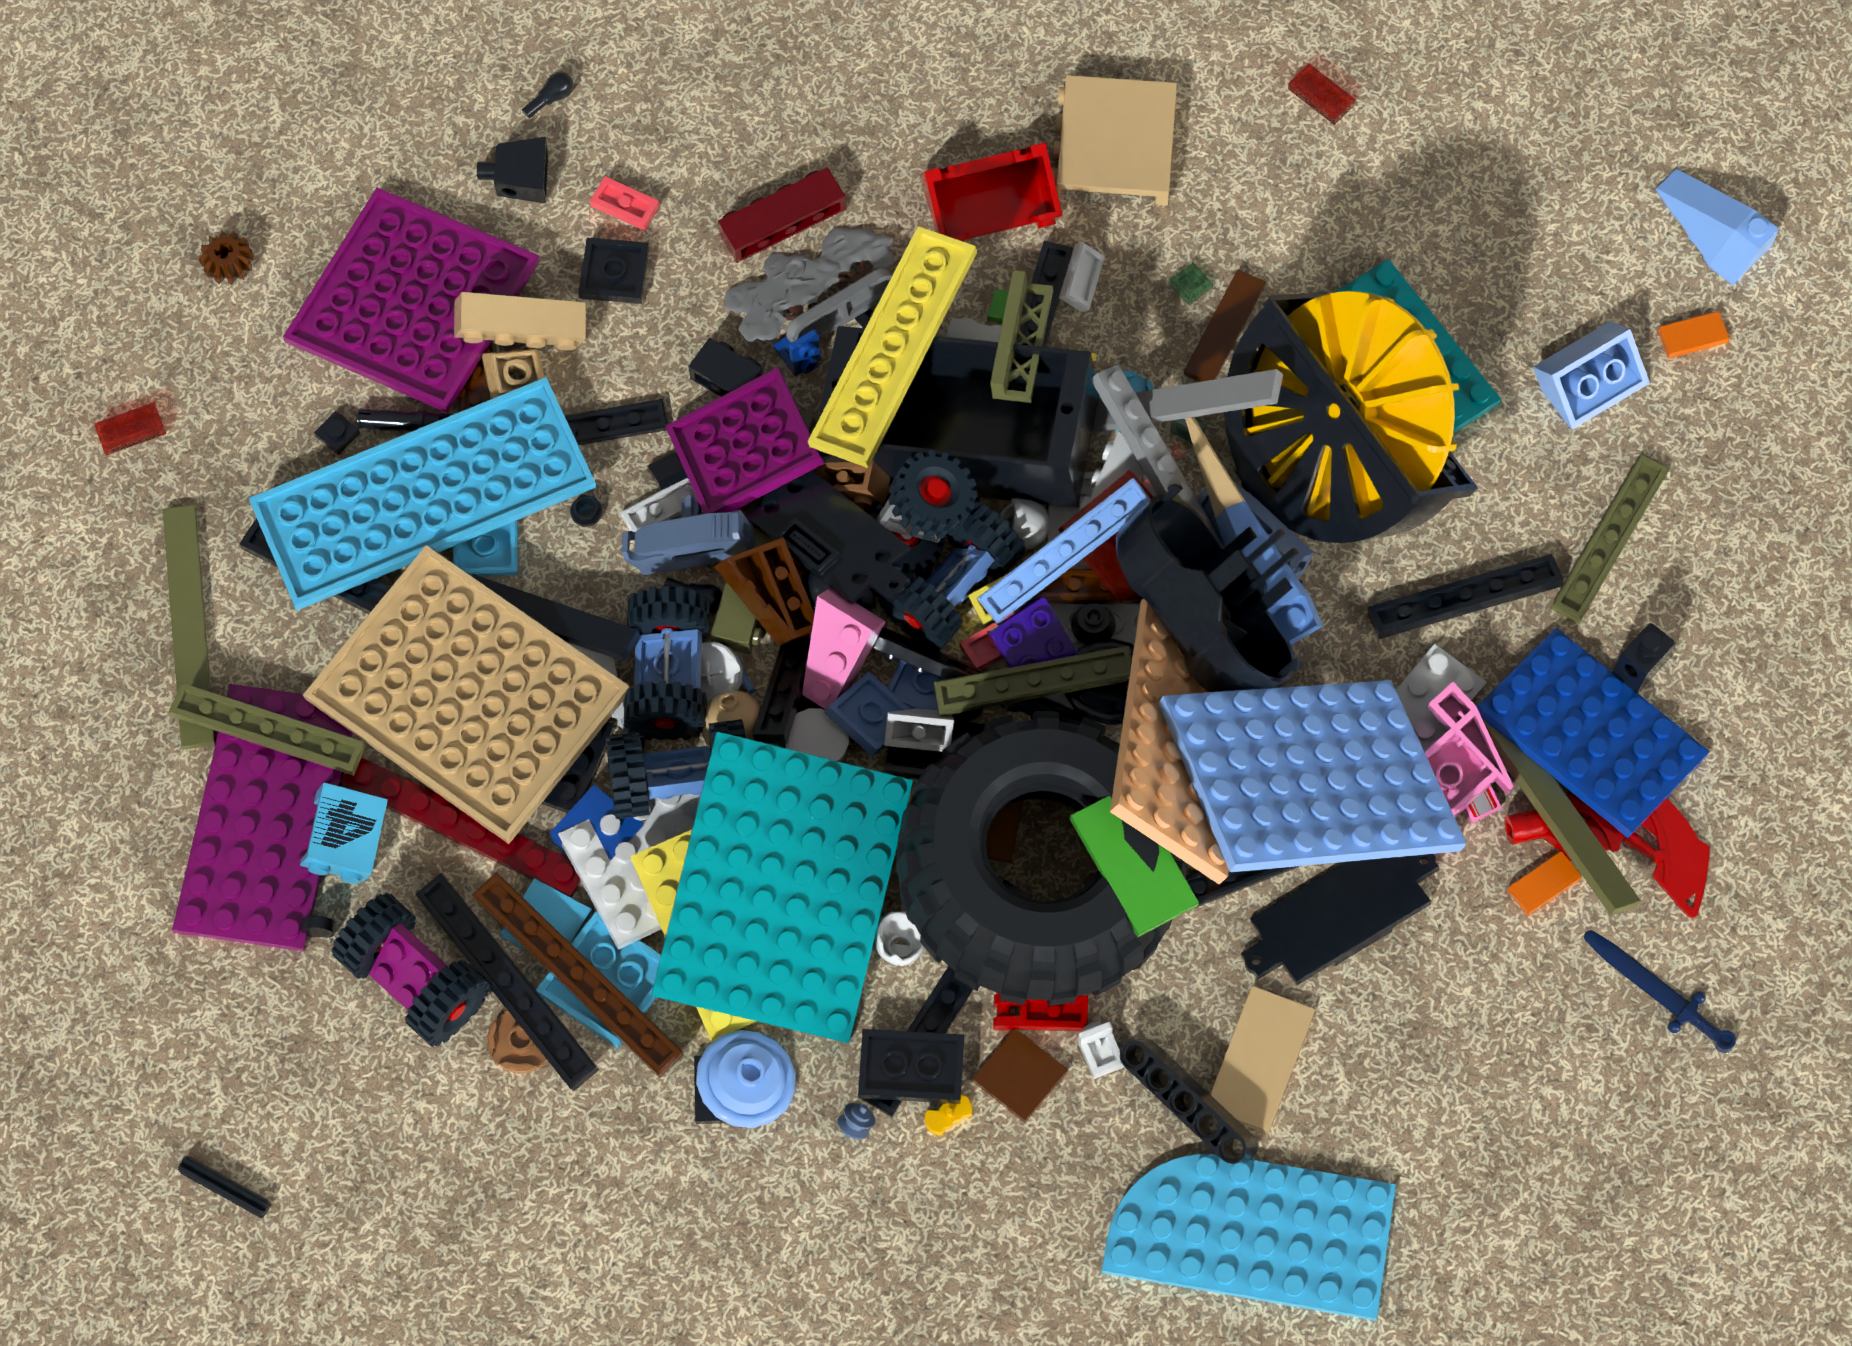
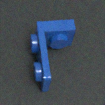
M815 329L793 343L787 337H784L773 344L774 350L794 376L802 372L804 374L812 372L818 366L819 361H821L819 334Z

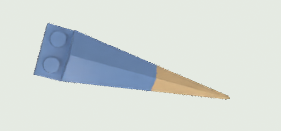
M1194 417L1185 418L1224 546L1226 547L1250 526L1257 535V538L1241 551L1243 556L1248 557L1269 536L1228 475ZM1272 545L1253 564L1262 575L1282 555L1275 545ZM1285 564L1266 581L1267 592L1285 577L1293 589L1270 607L1268 611L1292 645L1323 627V624L1311 596L1289 565Z

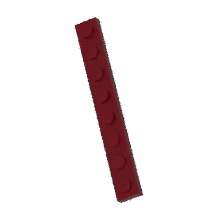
M361 758L354 776L345 773L340 782L341 786L347 789L388 799L387 809L532 880L535 878L570 898L573 897L581 883L570 859L519 834L508 844L442 796L364 758Z

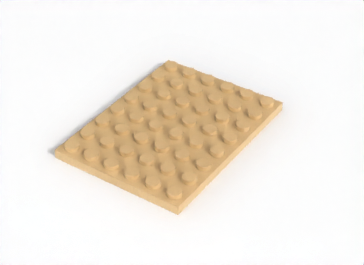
M426 545L305 691L303 696L311 704L510 844L624 701L625 694L630 686Z

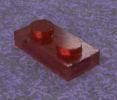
M1310 63L1288 84V90L1333 125L1355 106V98Z
M155 402L94 423L106 456L166 434Z

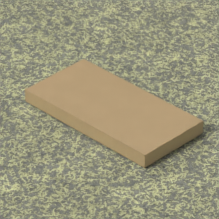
M1252 986L1210 1095L1241 1124L1269 1134L1316 1009Z

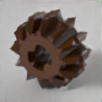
M221 230L219 238L215 239L209 235V244L201 245L202 255L199 256L200 264L204 267L205 275L208 278L214 277L215 282L218 284L226 277L228 283L232 285L234 276L237 275L238 278L244 280V271H252L251 260L254 257L253 251L249 248L248 241L244 237L239 238L235 231L226 237L225 232Z

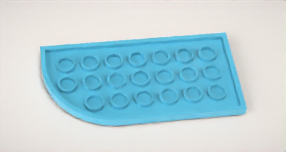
M1195 1154L1173 1159L1145 1174L1129 1189L1121 1200L1110 1224L1101 1273L1376 1321L1396 1184L1257 1160L1230 1164L1223 1161L1217 1154Z

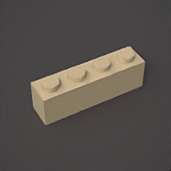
M461 292L455 299L454 337L464 338V341L467 343L494 340L495 344L502 346L513 345L514 342L526 343V346L530 348L557 345L559 350H574L576 346H579L586 339V302Z

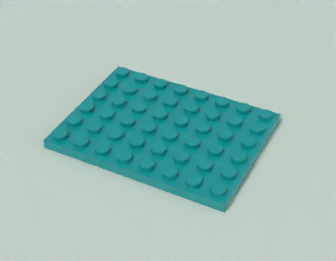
M716 732L651 996L849 1043L897 849L903 811L907 808L913 780Z

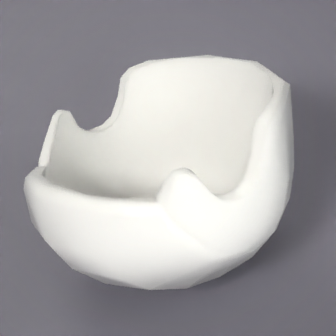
M890 912L880 919L874 944L878 954L892 965H910L920 958L924 949L920 942L921 935L915 924H912L907 919L905 912ZM902 940L908 943L909 946L894 944V942Z

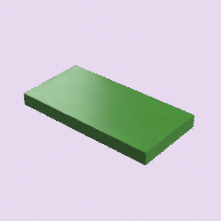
M1108 796L1070 816V821L1101 875L1105 877L1127 913L1129 923L1132 925L1136 936L1139 937L1197 907L1199 902L1167 849L1159 845V856L1153 872L1124 839L1122 820L1110 812L1112 798Z

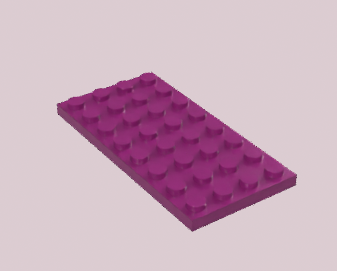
M229 684L228 698L352 738L353 733L307 701L303 694ZM218 732L173 923V932L305 952L308 936L306 933H301L302 919L313 915L321 875L309 872L307 867L300 866V862L307 853L317 810V804H314L316 791L323 783L341 787L340 782L344 772Z

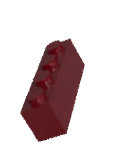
M828 167L820 171L815 170L794 184L783 185L777 192L765 198L759 197L753 200L745 208L726 213L722 219L718 220L719 235L735 262L738 263L846 210V196Z

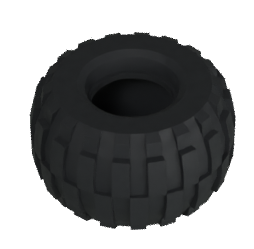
M1035 711L1032 720L1013 721L1012 714L988 721L984 724L983 732L973 737L967 732L943 749L942 758L935 765L932 763L924 770L913 788L908 807L903 811L898 835L896 873L899 876L900 898L907 919L912 924H915L921 935V944L938 963L943 960L955 971L954 978L976 991L981 986L1001 994V1001L1024 1005L1026 999L1047 1000V1006L1074 1003L1077 996L1090 992L1093 995H1099L1120 984L1122 977L1131 970L1140 968L1156 951L1162 937L1170 928L1172 920L1137 937L1132 925L1129 923L1127 913L1109 882L1101 875L1099 869L1091 881L1077 893L1055 901H1036L1022 897L1007 888L994 873L988 859L986 849L988 829L998 811L1007 804L1019 800L1047 799L1061 802L1080 811L1108 796L1112 799L1120 742L1117 743L1104 735L1106 726L1085 717L1082 718L1080 725L1059 721V712ZM1122 820L1124 840L1154 873L1160 852L1159 844ZM1171 853L1186 879L1187 868L1185 861Z

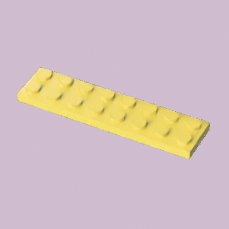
M919 226L917 227L808 440L811 448L869 468L977 254L976 246Z

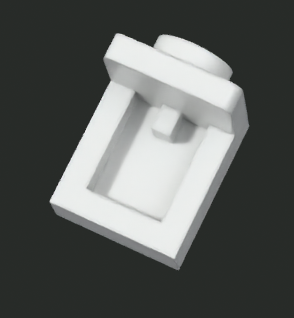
M1100 1021L1088 1024L1078 1036V1045L1093 1079L1124 1068L1119 1056V1047L1112 1034L1113 1028L1110 1022L1101 1024Z

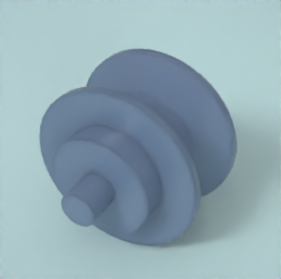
M849 1103L844 1108V1114L839 1116L837 1124L847 1138L851 1137L861 1140L868 1136L869 1128H872L875 1124V1117L866 1105Z

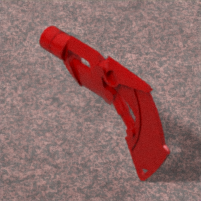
M1575 794L1566 795L1578 813L1586 820L1585 823L1605 851H1619L1621 842L1632 849L1638 850L1656 864L1652 877L1679 908L1690 918L1698 915L1707 878L1709 845L1698 839L1685 817L1668 799L1641 825L1656 836V850L1642 840V837L1635 832L1627 838ZM1536 809L1505 816V831L1510 844L1514 845L1544 838L1545 841L1556 849L1562 851L1569 861H1572ZM1695 894L1693 907H1690L1686 901Z

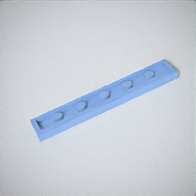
M1132 478L977 598L995 623L999 624L1117 533L1122 525L1151 499L1137 481Z

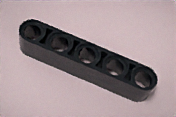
M1136 1039L1123 1044L1119 1055L1123 1066L1223 1161L1235 1164L1251 1160L1255 1156L1258 1144L1253 1134L1155 1042L1150 1039ZM1138 1046L1143 1049L1145 1054L1142 1063L1138 1062L1135 1057V1050ZM1162 1069H1164L1169 1076V1081L1166 1086L1162 1085L1159 1079V1074ZM1186 1092L1190 1093L1193 1097L1191 1109H1188L1183 1101ZM1211 1115L1218 1122V1128L1215 1133L1208 1126V1119ZM1235 1139L1240 1140L1243 1146L1240 1156L1233 1151L1232 1145Z

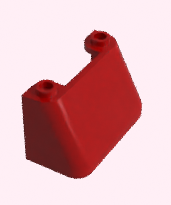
M1045 142L1020 150L1017 149L999 155L950 165L943 169L927 170L919 174L936 232L963 242L966 239L1037 223L1038 228L1055 225V218L1063 216Z

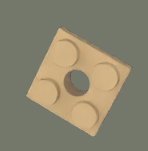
M538 349L482 354L491 399L545 378ZM518 371L524 376V379H512L508 373Z

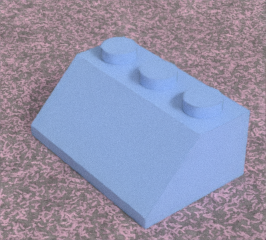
M1612 321L1607 322L1533 366L1542 392L1571 429L1576 428L1650 383L1631 330Z

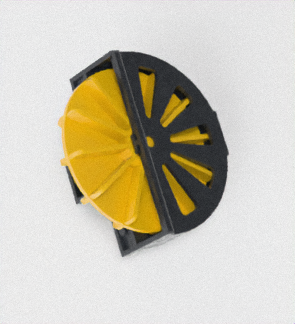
M1343 291L1336 293L1315 292L1269 296L1262 304L1264 306L1263 309L1256 315L1242 335L1233 354L1227 376L1232 377L1274 369L1283 374L1277 404L1224 412L1227 439L1237 468L1235 473L1241 480L1242 487L1248 493L1255 497L1289 530L1301 536L1328 543H1349L1394 536L1410 531L1433 518L1452 499L1470 497L1478 489L1450 452L1455 451L1457 443L1452 440L1455 420L1453 391H1458L1459 385L1458 383H1451L1444 358L1434 341L1437 334L1433 329L1426 330L1411 313L1395 303L1393 299L1372 293Z

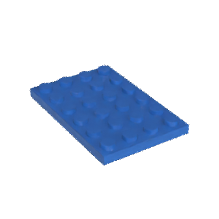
M1558 628L1549 634L1477 705L1483 720L1627 838L1676 790L1710 752L1641 695L1614 676L1610 670Z

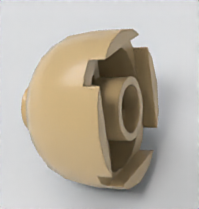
M739 690L726 691L711 698L706 705V727L702 728V735L706 745H709L710 748L709 723L738 719L743 721L746 739L755 741L752 734L761 709L760 703L750 694Z

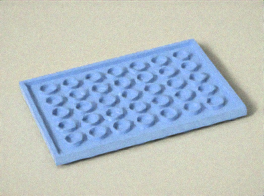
M1391 680L1163 695L1158 703L1230 872L1461 851L1467 844Z

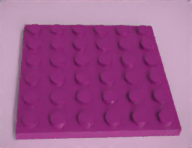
M376 187L283 335V339L287 344L448 413L482 358V354L485 353L492 341L483 340L480 343H467L464 341V338L454 337L455 299L461 292L519 297L540 262L539 256Z

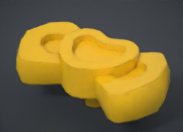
M961 1094L960 1104L945 1103L942 1104L939 1111H926L924 1115L926 1128L935 1135H943L945 1130L951 1129L955 1123H960L963 1118L971 1117L973 1111L971 1100Z

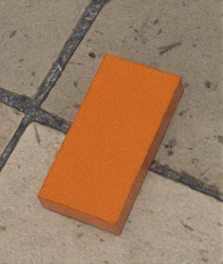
M1719 311L1658 328V334L1668 358L1728 343L1730 339Z
M1560 851L1509 886L1507 891L1526 915L1529 916L1580 881L1582 876L1564 853Z

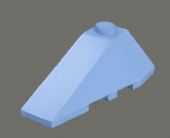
M1675 169L1656 188L1657 193L1675 219H1678L1687 232V236L1692 244L1694 243L1703 255V259L1708 267L1732 286L1768 251L1775 241L1779 228L1756 210L1678 169Z

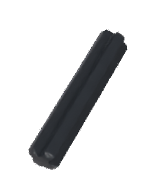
M185 1156L179 1164L178 1171L182 1175L259 1218H263L271 1207L268 1199L190 1156Z

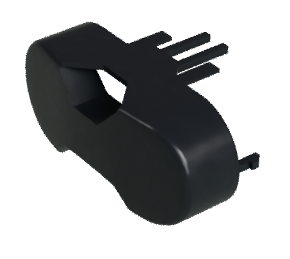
M1178 484L1170 485L1165 495L1153 497L1122 525L1118 531L1115 545L1116 555L1125 579L1130 588L1150 605L1184 655L1187 671L1207 692L1282 687L1302 667V659L1300 656L1295 658L1290 642L1268 609L1293 589V587L1285 577L1267 592L1266 581L1295 557L1298 551L1296 548L1290 549L1261 575L1253 562L1285 535L1282 529L1277 530L1254 552L1245 557L1241 551L1257 538V535L1250 526L1224 547L1204 518L1190 505L1175 497L1183 487ZM1223 603L1231 613V621L1222 617Z

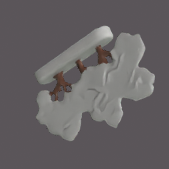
M833 228L822 242V253L818 259L811 260L807 254L786 256L783 253H771L763 266L767 275L766 281H746L729 289L724 297L726 299L724 308L737 313H747L738 330L748 342L755 339L762 341L773 340L778 336L782 324L790 320L792 321L786 329V337L791 343L814 329L819 334V339L836 330L838 326L844 325L879 303L893 275L885 268L894 262L895 255L889 249L894 239L886 234L875 235L870 229ZM867 260L871 262V265L868 267L865 266V261ZM854 262H860V271L855 272L857 276H853L850 272L851 265ZM872 268L876 269V270L870 272L869 274L865 275L866 272H867L869 269H872ZM847 274L849 278L844 279L840 275ZM847 281L852 283L831 297L827 294L828 288L837 282ZM817 301H822L821 303L804 312V305L815 303ZM788 309L792 315H785L783 310Z

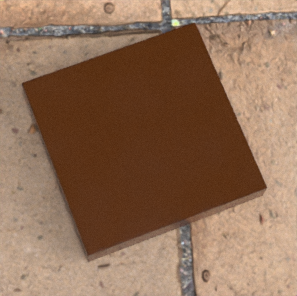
M1015 1028L972 1078V1082L1026 1123L1068 1073V1069Z

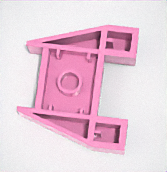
M1452 682L1428 703L1427 710L1447 732L1425 751V755L1454 817H1456L1492 783L1496 782L1507 795L1512 792L1514 786L1476 705Z

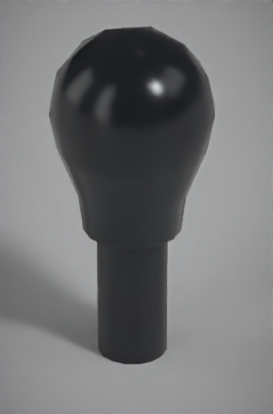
M563 71L551 74L543 88L538 92V96L522 108V112L530 119L545 105H551L568 97L573 91L574 86L571 76Z
M667 577L664 582V586H669V589L683 587L684 591L692 589L696 591V594L702 593L705 595V598L709 599V613L718 611L723 592L716 585L687 584Z

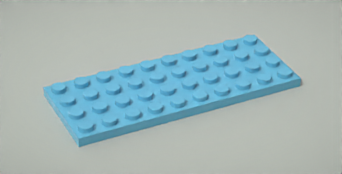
M547 377L248 499L294 607L298 611L411 564L426 545L437 553L592 490L596 488V483Z

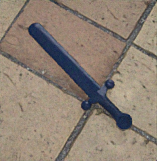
M1589 930L1585 932V941L1607 963L1677 1016L1675 1020L1668 1023L1667 1028L1671 1033H1678L1681 1025L1690 1023L1697 1027V1029H1700L1703 1034L1714 1042L1717 1051L1721 1053L1732 1051L1736 1043L1735 1035L1728 1030L1721 1031L1697 1012L1698 1004H1702L1706 1000L1704 992L1696 991L1692 996L1693 1000L1691 1002L1687 1001L1617 945L1595 931Z

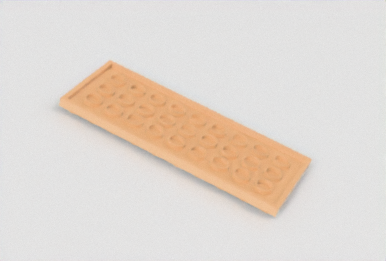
M1142 599L1140 602L1110 812L1220 884L1228 877L1229 869L1158 705L1163 695L1207 693V691L1189 674L1186 669L1184 655L1145 599Z

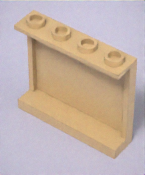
M1066 75L1065 87H1059L1058 105L1063 106V114H1057L1055 132H1061V140L1054 141L1053 159L1059 160L1058 168H1052L1058 198H1061V190L1156 196L1155 205H1168L1177 83Z

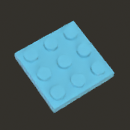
M596 911L571 944L645 1014L657 998L651 996L661 954L640 940L618 950L599 913ZM550 972L536 989L541 997L619 1049L623 1043Z

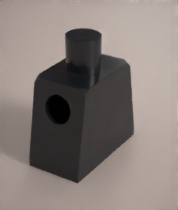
M546 137L499 143L495 149V161L477 162V179L494 180L496 194L499 197L546 203L549 153Z
M1649 623L1622 652L1611 673L1639 694L1674 655L1676 642L1654 624ZM1633 667L1637 675L1631 674L1627 668Z

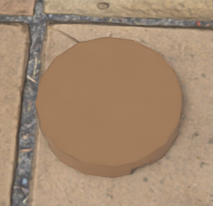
M508 1010L504 1011V1014L492 1022L487 1035L488 1050L494 1062L501 1068L520 1074L532 1072L545 1064L547 1059Z

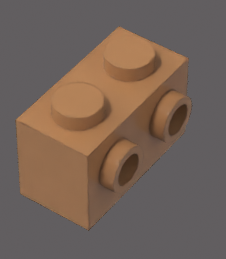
M874 461L871 462L869 468L852 462L824 463L815 470V473L862 510H870L880 503L883 505L886 500L890 477Z

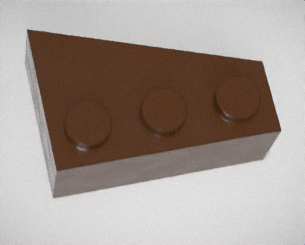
M784 537L728 557L714 566L778 646L812 633L815 613Z

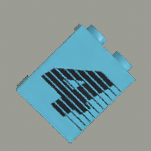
M323 783L316 791L314 804H317V810L308 850L301 859L300 866L307 867L309 872L316 875H328L330 873L341 876L340 879L347 883L358 884L360 881H365L372 874L388 799Z

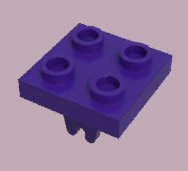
M1043 596L987 631L1009 668L1070 657L1078 653Z

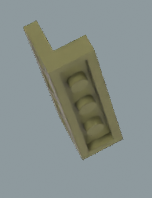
M1013 270L990 384L993 399L1031 403L1040 357L1037 354H1033L1032 359L1020 366L1014 358L1013 345L1033 346L1031 343L1035 341L1034 346H1043L1053 286L1027 283L1025 271ZM1027 293L1044 295L1043 303L1031 310L1025 302ZM1032 319L1038 326V330L1026 338L1020 331V326ZM1020 375L1027 382L1025 392L1008 390L1009 382Z

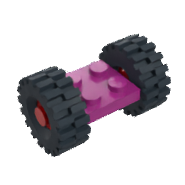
M379 894L375 900H369L364 908L360 907L356 911L357 914L353 918L350 917L346 922L347 926L338 933L340 937L334 940V947L331 949L332 955L356 978L364 979L369 974L407 1009L408 1015L405 1016V1023L430 1046H439L442 1041L444 1043L447 1042L451 1035H455L469 1021L470 1017L479 1011L477 1008L483 1005L486 1000L484 997L489 993L488 988L490 984L463 960L452 962L448 968L439 957L410 931L416 924L414 922L416 920L414 914L392 894Z

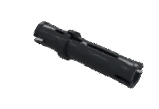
M359 408L357 427L358 429L414 431L454 414L426 413V410L421 409L417 412H401Z

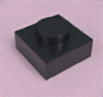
M335 411L314 434L317 439L337 455H340L360 434V431Z

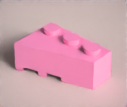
M832 588L818 595L802 695L827 709L831 703L852 686L886 621L857 603L852 605Z

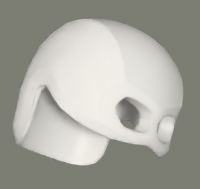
M1011 499L1012 503L1005 507L1001 512L1000 518L1002 520H1006L1008 517L1011 519L1009 527L1016 530L1018 533L1017 537L1023 540V546L1026 549L1038 547L1045 541L1049 531L1050 522L1046 509L1038 502L1032 500Z

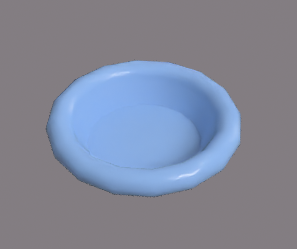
M738 1030L719 1036L705 1048L697 1064L696 1084L703 1103L715 1117L732 1126L755 1128L773 1122L787 1110L795 1094L796 1073L790 1056L776 1040L760 1032Z

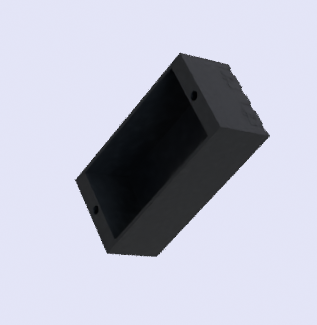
M838 326L818 420L865 330L864 328ZM935 336L872 460L890 477L889 487L908 458L911 457L913 459L915 454L922 452L925 456L928 450L935 451L936 457H939L944 452L949 454L947 460L951 462L954 458L960 460L961 462L958 467L961 470L965 467L969 469L970 474L967 479L974 478L976 485L972 491H977V497L1010 501L1016 498L1028 499L1039 504L1078 508L1099 394L1090 380L1091 377L1096 375L1091 352L1014 344V358L1020 366L1032 359L1033 354H1037L1040 357L1032 402L1028 403L993 399L990 382L998 342ZM1020 375L1009 382L1008 390L1025 392L1027 382ZM818 450L824 463L850 462Z

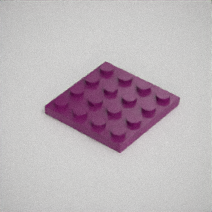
M778 367L665 426L704 514L732 512L824 464L819 451L809 446L808 440L811 434Z

